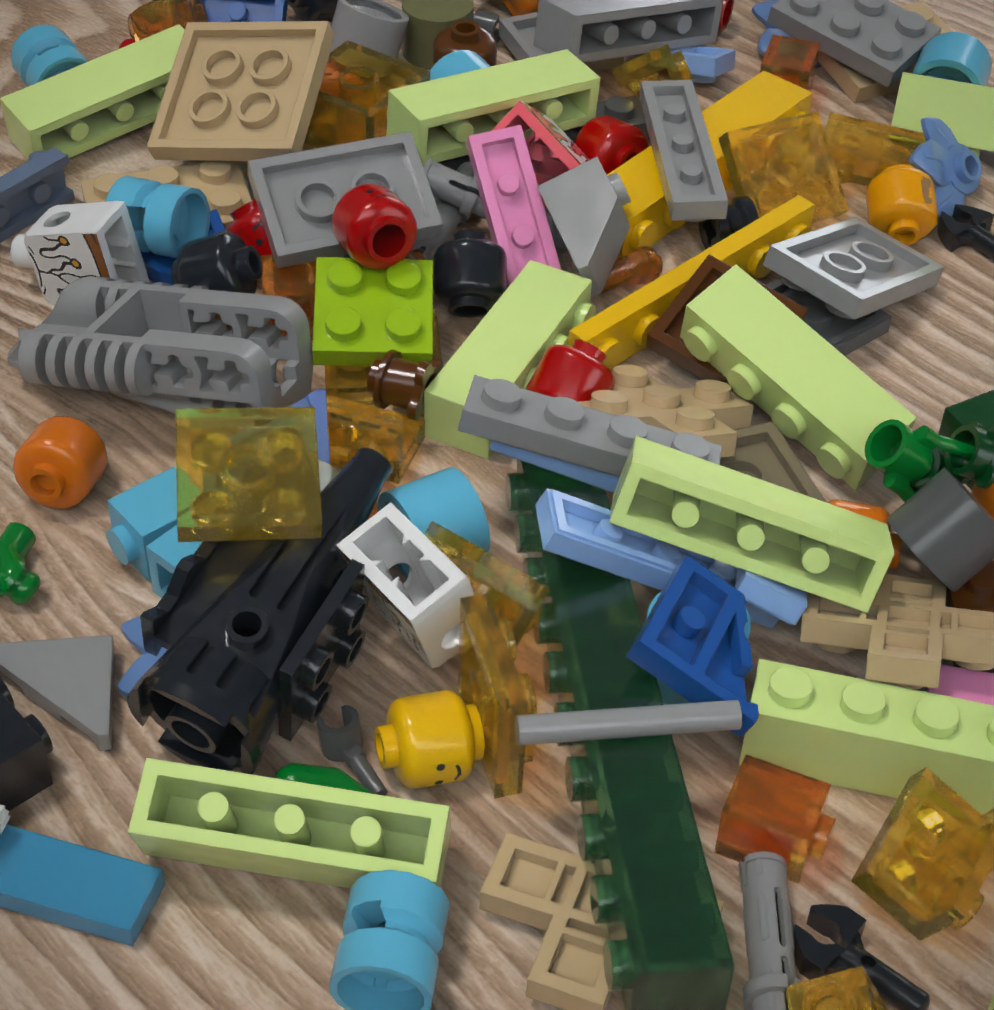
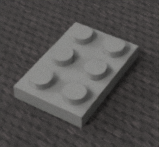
M778 0L771 6L767 20L771 25L888 88L902 76V72L908 71L917 62L926 43L935 36L940 35L942 29L925 20L922 15L908 11L889 0Z
M411 131L248 161L247 174L277 268L316 261V257L348 255L339 245L333 234L332 216L336 204L343 195L358 185L372 183L385 186L397 195L411 209L417 221V238L415 241L441 236L443 222Z
M857 217L772 244L763 263L765 267L779 274L780 280L786 286L798 291H807L824 301L826 308L831 313L842 318L854 320L937 286L945 268Z

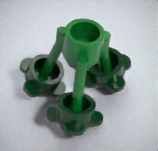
M890 419L880 423L870 433L865 444V457L870 465L884 473L883 485L898 494L904 502L944 467L961 484L973 480L978 487L988 488L994 483V426L990 429H983L982 424L971 422L958 427L949 438L939 435L926 425L914 431L901 421Z

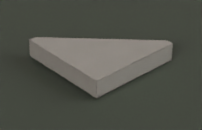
M113 635L0 643V672L22 687L26 697L59 721L65 722L67 720L96 741L97 748L100 751L112 750L115 672Z

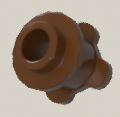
M390 350L383 359L377 358L373 362L367 378V391L373 394V402L376 407L385 409L389 405L407 409V418L419 421L421 417H424V391L442 370L444 364L436 359H432L430 363L426 361H421L420 363L403 359L401 352Z

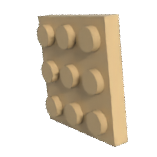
M329 21L187 22L147 144V149L155 160L250 161L302 151L335 37Z

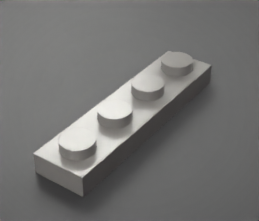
M692 80L641 81L639 100L671 221L701 222L707 219H726L728 198Z
M474 375L458 427V431L618 477L622 473L635 436L720 465L722 451L721 445L708 442L701 436L693 433H676L645 424L640 419L630 415H613L582 406L577 401L567 397H550L519 388L508 380H491Z

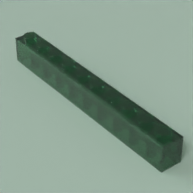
M517 459L516 473H507L506 502L508 511H518L519 513L515 515L514 520L515 546L517 553H527L528 558L524 559L523 564L524 589L527 598L537 597L538 603H535L533 606L534 637L537 645L547 644L548 652H544L543 677L546 693L558 695L559 703H555L554 713L664 705L657 678L626 657L642 628L630 579L545 551L542 547L535 504L546 488L557 490L611 510L606 491ZM672 735L557 743L558 747L569 746L571 757H566L565 761L567 796L569 802H581L583 812L577 818L579 854L582 861H593L596 875L590 878V904L595 924H607L610 941L604 942L603 961L605 979L609 991H621L625 1010H726L735 965Z

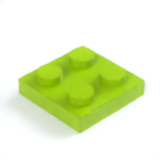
M316 257L313 365L372 366L377 358L383 359L390 350L401 352L403 359L417 363L421 361L431 362L433 358V260L404 259L393 266H389V268L375 270L361 266L352 258Z

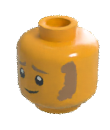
M899 164L887 167L871 180L866 189L868 224L907 246L916 243L931 233L937 224L938 210L935 184L928 174L911 165Z

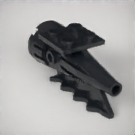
M287 428L276 439L266 454L255 457L250 463L239 492L231 503L219 506L216 510L205 538L195 553L182 558L177 564L167 591L157 606L144 611L140 615L144 651L154 656L159 654L161 647L167 649V651L138 680L128 694L127 703L132 715L141 726L151 716L165 730L157 742L169 752L190 765L233 771L235 767L242 768V773L253 774L261 761L262 754L278 719L279 736L291 741L304 720L314 723L317 717L320 716L332 690V686L328 682L339 665L348 669L353 664L366 637V632L360 629V622L369 603V597L363 594L365 565L354 559L347 564L336 545L368 520L380 491L392 472L390 462L381 453L371 448H360L352 460L318 494L299 434Z

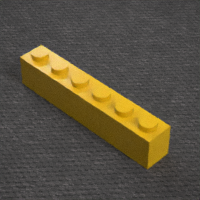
M763 70L702 111L726 192L737 184H742L752 173L766 163H771L780 153L806 137L812 124V116L809 114L813 96L812 92ZM652 145L607 174V176L615 172L619 174L631 200L630 203L622 206L630 229L615 261V264L620 267L640 253L648 251L654 243L674 229H679L686 222L685 220L671 221Z

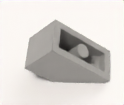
M595 157L537 186L580 276L592 280L591 298L602 293L630 229L622 206L631 202L619 174L615 172L607 176L598 157Z

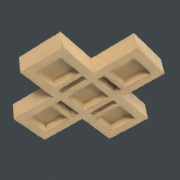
M636 365L615 366L612 372L615 378L613 390L594 391L591 394L590 401L578 402L582 406L613 415H630L640 419L645 424L676 433L696 434L708 442L721 445V457L735 455L738 432L733 429L751 426L754 406L733 393L731 386L727 383L717 380H699L695 383V387L676 389L661 384L648 375L647 369Z
M885 574L877 592V598H874L868 613L808 593L807 608L802 615L800 642L814 643L820 649L832 653H849L855 649L868 650L866 680L881 681V683L915 690L922 687L938 688L941 659L953 660L959 666L970 670L985 671L994 668V612L945 607L947 586L942 581Z
M600 798L578 855L506 832L480 890L479 909L546 931L527 978L526 997L564 1010H606L625 957L697 981L701 980L721 920L724 901L654 879L669 839L672 819Z

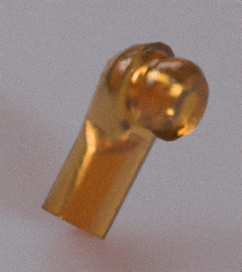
M639 246L630 254L617 258L602 293L624 285H647L654 281L662 273V258L650 246Z

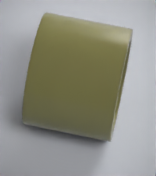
M402 0V11L409 17L402 41L404 58L416 67L431 70L433 67V43L437 34L445 28L451 27L456 21H473L474 1Z

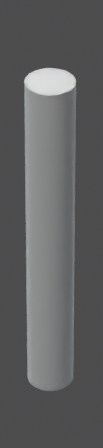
M738 700L515 716V736L518 746L740 730L742 726V710Z

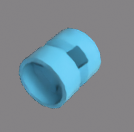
M42 24L29 28L18 37L11 52L12 67L27 87L88 62L67 34L52 25Z
M124 176L118 179L110 188L105 202L125 201L136 239L142 252L152 251L157 255L177 258L181 246L190 240L208 236L210 207L207 197L200 189L171 183L161 184L158 181L132 176Z
M396 870L373 871L359 877L350 890L343 921L344 937L338 944L329 982L330 994L338 1005L346 1010H430L432 1008L439 970L437 954L443 948L449 915V899L444 891L429 879L410 872Z

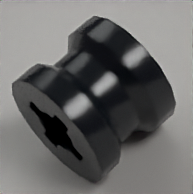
M749 196L734 197L728 204L726 219H707L699 222V232L705 250L759 219L757 209Z

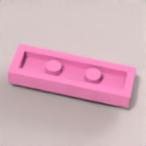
M517 125L468 136L466 147L492 241L500 245L506 253L507 288L530 260L562 270L541 194L537 188L538 183L522 126Z

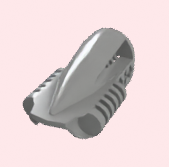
M94 276L78 278L69 283L60 293L53 311L40 325L34 329L18 328L19 340L8 352L7 357L9 366L18 368L21 377L27 383L49 386L53 384L54 386L67 388L72 386L77 389L109 392L120 398L219 428L240 431L248 430L252 425L268 416L275 415L305 398L311 392L313 375V355L309 322L303 309L289 298L208 290V287L194 285L188 288V285L184 284L171 285L162 282L153 284L148 281L137 280L134 282L128 279L115 280ZM220 314L221 320L215 319V315ZM270 319H275L276 325L267 323ZM227 325H232V329L227 330ZM280 329L286 330L287 334L285 336L281 335ZM278 360H287V363L282 367L284 382L280 385L276 378Z

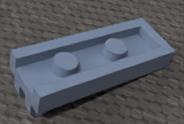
M54 147L47 151H35L29 155L28 162L0 177V243L35 223L49 208L55 205L68 204L75 199L74 191L66 187L63 167L69 165L67 154Z

